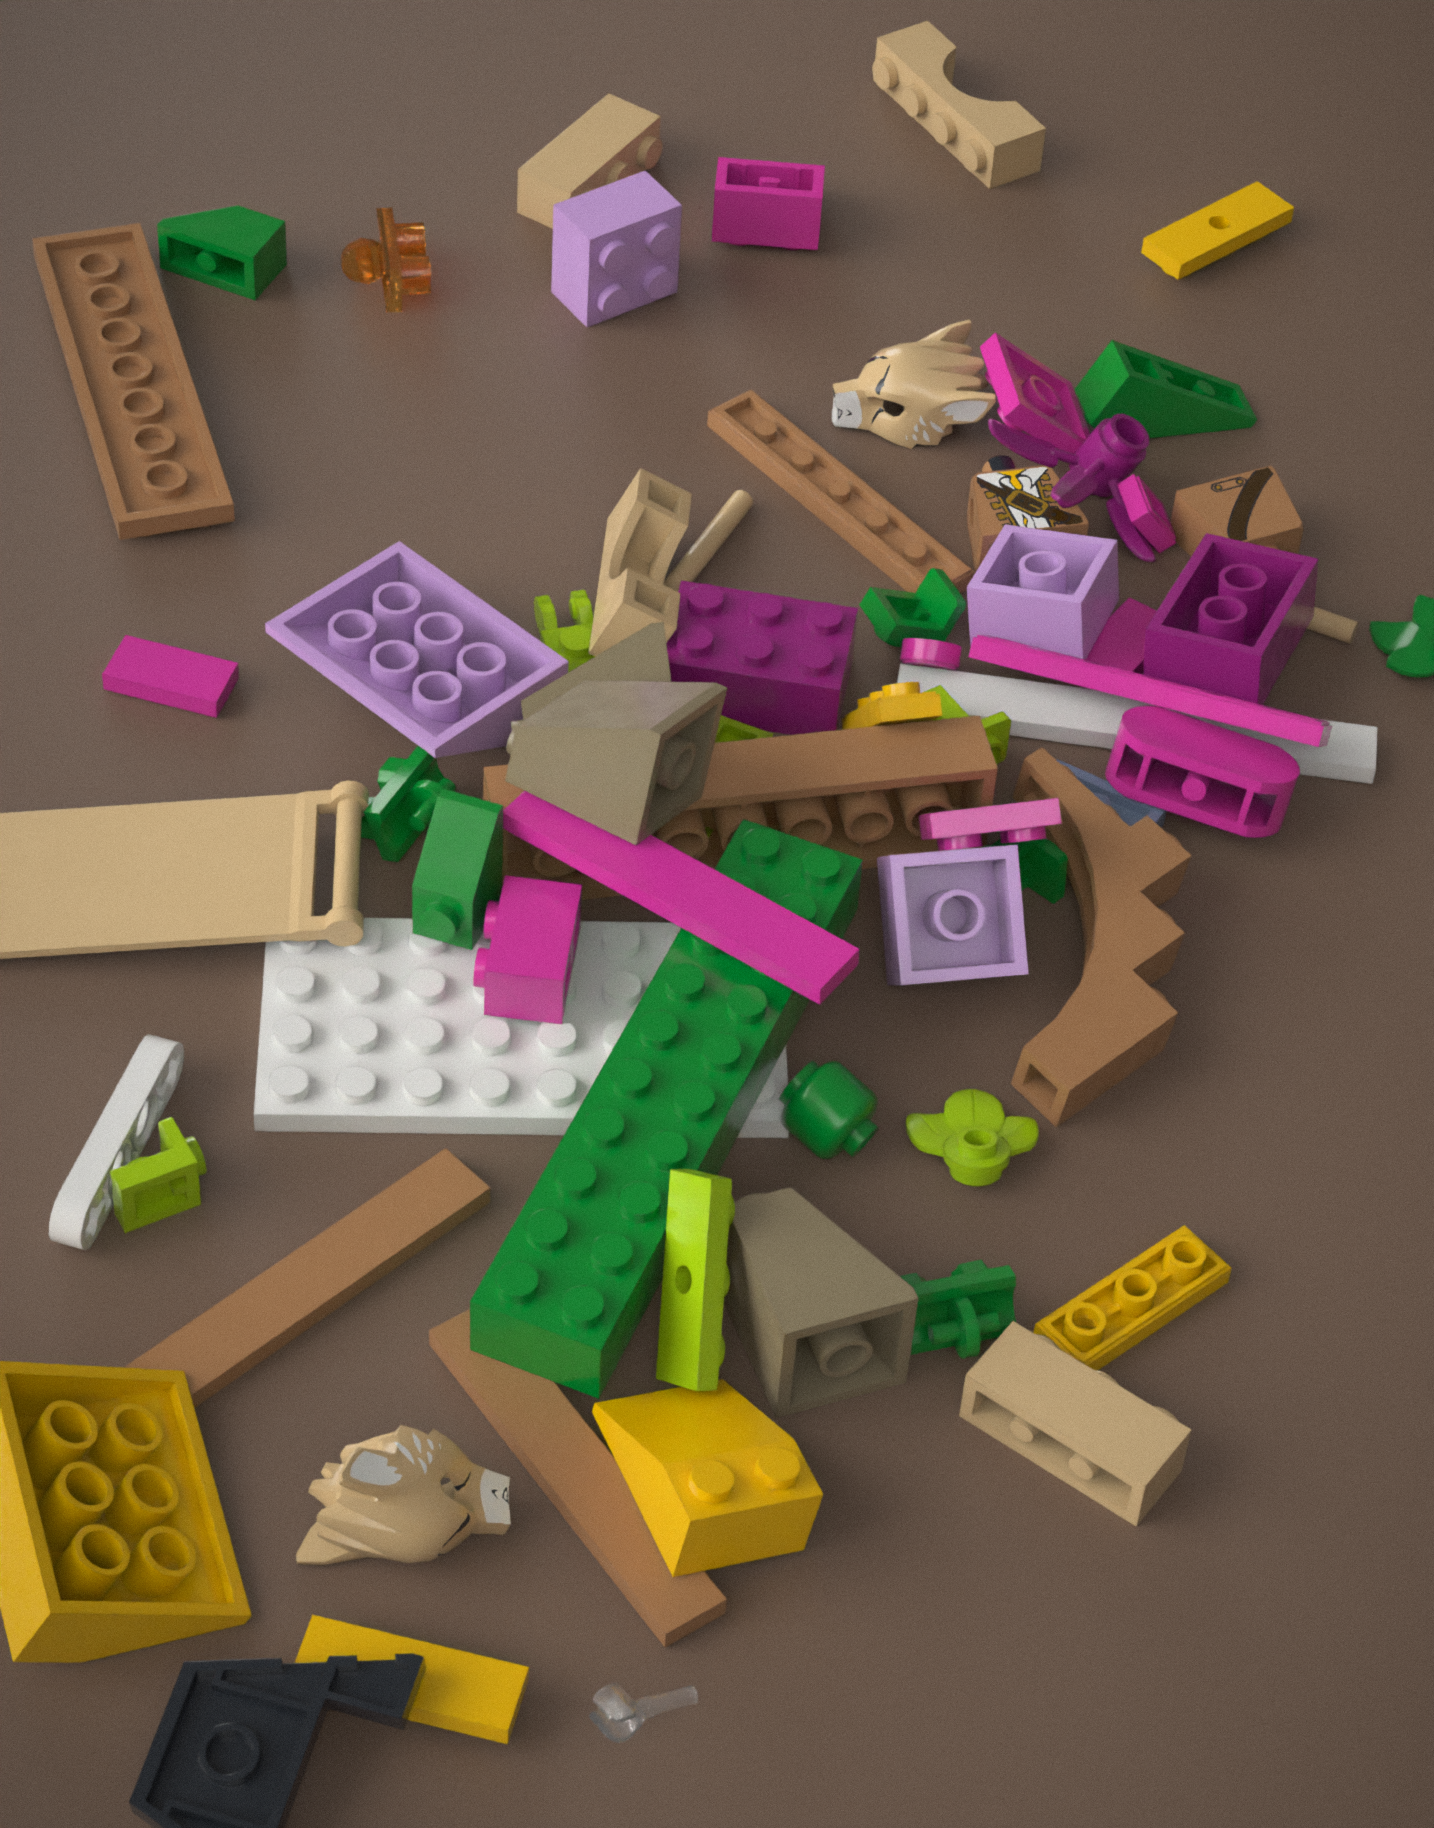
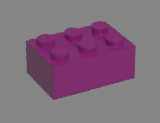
M1206 533L1146 627L1143 674L1263 705L1314 617L1319 559Z
M681 580L678 590L680 602L677 628L666 643L671 682H709L727 687L721 715L764 731L796 735L835 731L838 729L853 661L858 608Z

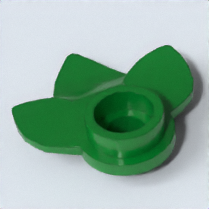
M1421 594L1416 597L1412 621L1370 622L1369 631L1375 645L1384 653L1390 655L1386 662L1387 668L1409 677H1429L1434 675L1433 598Z

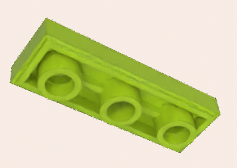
M670 1169L656 1379L694 1391L717 1390L719 1367L725 1357V1342L721 1333L724 1297L730 1286V1273L726 1262L729 1227L735 1215V1203L731 1194L732 1179L692 1169Z

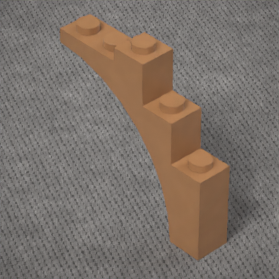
M1041 747L1024 758L1012 798L1017 803L1059 798L1062 824L1045 826L1046 837L1056 844L1060 850L1065 852L1068 857L1067 873L1080 906L1085 947L1079 986L1058 1016L1023 1046L1011 1085L1055 1127H1058L1165 1048L1178 1012L1169 1004L1166 997L1159 990L1150 987V985L1171 971L1185 932L1176 925L1173 918L1166 911L1158 907L1178 893L1192 855L1182 847L1176 837L1165 832L1148 815L1132 826L1127 825L1114 808L1104 804L1076 778L1075 774L1067 766L1060 764Z

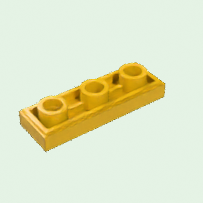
M1256 181L1144 237L1141 253L1160 266L1166 274L1179 280L1291 223L1294 207Z
M919 682L882 686V691L869 693L870 697L858 699V709L846 714L841 720L843 730L931 721L942 716L940 694H936V691L921 693Z
M1184 1225L1035 1323L1033 1333L1051 1339L1063 1352L1091 1369L1099 1370L1227 1284L1232 1268Z
M312 1614L295 1663L327 1662L329 1656L357 1655L358 1661L395 1660V1654L408 1653L424 1656L426 1670L408 1720L504 1744L509 1743L529 1681V1667Z

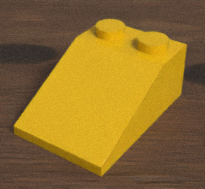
M723 1379L718 1380L717 1390L694 1391L684 1387H677L594 1403L592 1414L672 1577L805 1549L823 1497V1492L794 1438Z

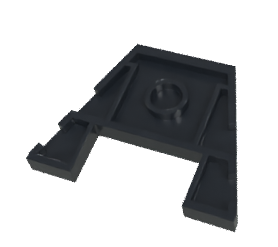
M414 1653L395 1654V1660L358 1661L357 1655L329 1656L327 1662L283 1663L282 1658L184 1661L129 1800L132 1812L153 1828H285L327 1711L335 1710L404 1730L426 1670L424 1656Z

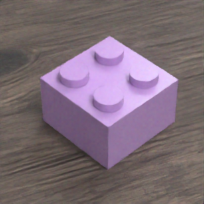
M647 171L639 172L554 204L551 292L586 327L677 293L682 205Z
M1005 524L967 586L970 647L973 637H977V635H991L1086 660L1119 600L1117 540Z
M1018 845L888 855L877 858L887 985H910L1028 974Z

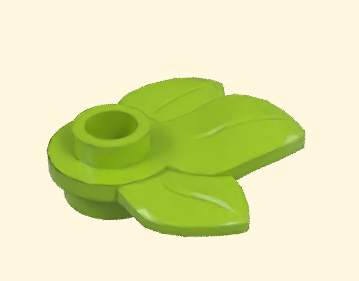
M964 1089L954 1092L945 1102L944 1113H912L907 1116L905 1124L906 1133L918 1150L943 1157L949 1167L950 1175L956 1181L970 1186H985L998 1181L1002 1176L1003 1170L1008 1166L1010 1157L1030 1151L1036 1145L1039 1128L1035 1119L1023 1116L1005 1117L1000 1101L994 1095L978 1089Z

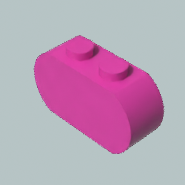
M1156 706L1134 707L1124 712L1105 770V776L1109 784L1127 798L1243 837L1252 838L1271 836L1281 829L1300 774V768L1296 760L1276 745Z

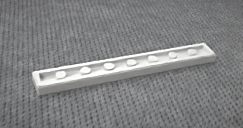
M901 663L897 683L919 682L921 693L941 685L969 716L980 715V718L984 719L1003 711L1011 719L1009 734L1011 736L1112 749L1124 712L1134 707L1156 706L1089 688ZM1168 709L1276 745L1296 760L1301 775L1368 784L1373 783L1376 771L1377 727L1328 721L1330 722L1329 725H1332L1328 745L1326 747H1316Z

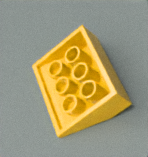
M0 1361V1609L13 1662L82 1663L243 1625L251 1618V1611L184 1371Z

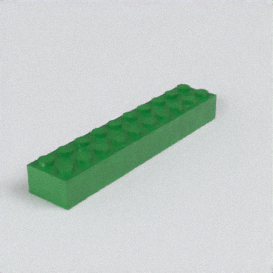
M742 819L714 870L842 939L857 911L863 859ZM680 929L470 1300L471 1351L595 1398H600L663 1279L670 1169H692L718 1175L810 999L685 929Z

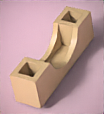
M929 21L877 37L876 56L872 67L873 80L879 88L888 93L905 109L909 116L920 123L938 143L942 144L968 171L972 172L989 189L1040 171L1046 128L1017 101L982 100L969 96L952 86L957 47Z
M640 468L607 519L589 654L593 656L601 654L651 623L664 622L666 643L677 628L680 593L664 586L663 583L672 557L688 527L692 493Z

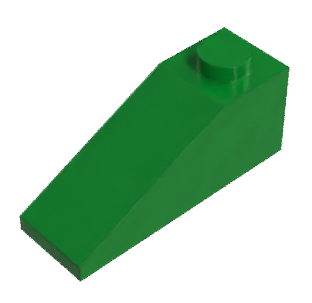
M1114 340L1110 341L1074 389L1085 411L1084 417L1094 429L1102 420L1112 418L1116 414H1126L1136 419L1146 429L1149 438L1251 428L1257 421L1239 384Z

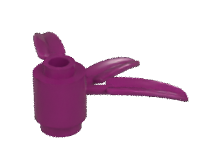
M1116 414L1112 418L1104 419L1073 454L1055 448L1053 444L1015 430L992 418L988 420V428L992 436L1002 445L1023 458L1050 468L1057 466L1058 460L1069 463L1070 470L1056 483L1050 495L1062 508L1076 506L1090 495L1100 497L1113 495V498L1106 502V509L1122 541L1140 560L1152 563L1156 561V556L1147 539L1131 523L1117 486L1118 483L1128 478L1146 457L1149 435L1140 422L1126 414Z

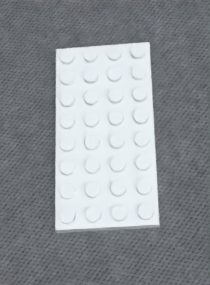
M364 918L363 938L352 946H337L328 940L266 942L254 1102L255 1131L564 1135L681 927L668 922L581 921L562 1024L484 1015V988L473 986L478 948H490L491 939H484V932L473 950L414 934L412 918ZM786 1046L737 1138H788L789 1131L781 1123V1114L785 1105L778 1100L788 1085Z

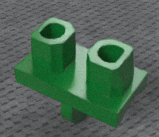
M419 746L415 748L407 759L389 757L379 769L377 780L381 791L376 797H369L368 807L364 810L365 816L361 820V838L375 840L382 860L399 862L423 830L429 827L438 795L442 789L456 791L455 784L442 775L438 768L437 758H434Z
M982 1260L959 1264L951 1272L950 1277L926 1281L925 1278L920 1277L917 1273L900 1276L914 1288L918 1296L910 1355L954 1346L961 1359L975 1357L980 1353L982 1340L999 1337L1013 1321L1016 1322L1013 1305L1016 1275L1009 1265L989 1268Z

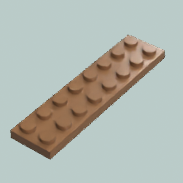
M141 223L32 238L36 265L119 539L147 537L155 534L234 522V503Z

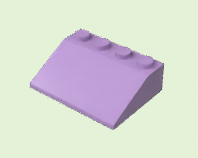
M400 541L265 623V631L268 635L434 758L506 746L512 731L511 721L523 719L521 700L568 673V660Z

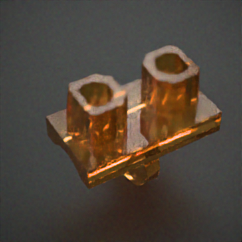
M392 207L376 208L380 240L377 242L373 239L359 238L349 243L341 253V267L347 278L354 282L371 284L381 278L386 313L402 312V295L431 294V266L429 256H426L424 223H395Z

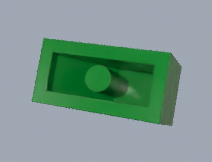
M239 205L164 218L157 224L161 269L252 300H256L287 265L285 221Z
M442 789L435 804L412 884V922L414 934L473 950L484 932L488 901H500L503 872V805Z

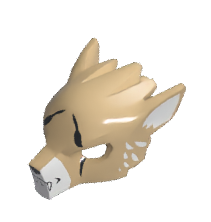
M971 320L950 324L917 342L900 343L881 349L870 358L858 379L834 383L832 422L834 426L869 430L890 442L912 449L916 444L938 445L942 437L952 433V424L977 423L983 419L995 404L996 396L993 393L976 392L988 387L989 383L984 375L978 373L984 367L983 359L968 356L971 354L972 348L964 345L972 328ZM885 400L898 403L904 407V411L899 416H892L885 411L883 403Z
M400 1425L395 1432L373 1437L357 1444L346 1445L340 1453L342 1464L326 1462L321 1471L325 1479L313 1480L309 1487L308 1493L322 1502L326 1508L317 1514V1522L309 1529L296 1553V1561L299 1565H327L369 1557L405 1564L427 1563L450 1552L471 1533L503 1535L511 1525L509 1509L510 1477L472 1463L453 1441L435 1429L426 1434L418 1429ZM443 1478L450 1479V1482L441 1485L440 1483Z

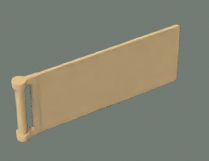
M347 780L336 784L332 790L305 791L297 794L0 813V959L288 940H328L337 946L347 947L355 945L363 938L364 917L358 911L361 820L365 816L364 810L368 807V789L362 783ZM333 813L336 815L332 909L326 915L314 916L319 814Z

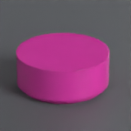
M905 638L902 641L900 661L903 662L902 664L956 671V669H959L962 647L938 640Z

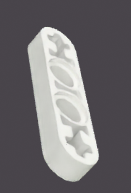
M148 1034L139 1044L54 1202L49 1222V1237L51 1241L83 1250L89 1249L94 1243L114 1205L110 1171L127 1165L139 1158L179 1081L184 1061L182 1043Z

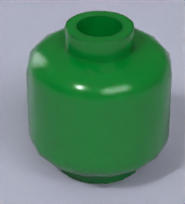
M811 1061L790 1081L778 1099L785 1105L781 1114L783 1126L821 1159L834 1158L843 1150L851 1157H854L867 1145L879 1129L871 1121L878 1107V1097L845 1066L837 1061H829L821 1066Z

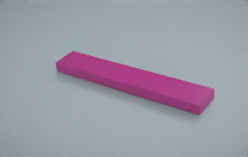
M977 635V637H973L968 656L969 658L1316 747H1326L1328 745L1332 725H1329L1330 722L991 635Z
M525 790L503 810V829L819 1005L859 964V948L652 835H649L638 845H634Z

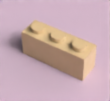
M608 93L518 169L517 213L553 229L554 204L653 168L661 156L663 147L660 140L661 116Z
M1014 1321L965 1376L959 1413L961 1418L1134 1526L1140 1523L1182 1471L1191 1435L1190 1428L1180 1423L1166 1409L1152 1406L1119 1386L1105 1372L1093 1370L1063 1352L1051 1339L1043 1335L1034 1334Z

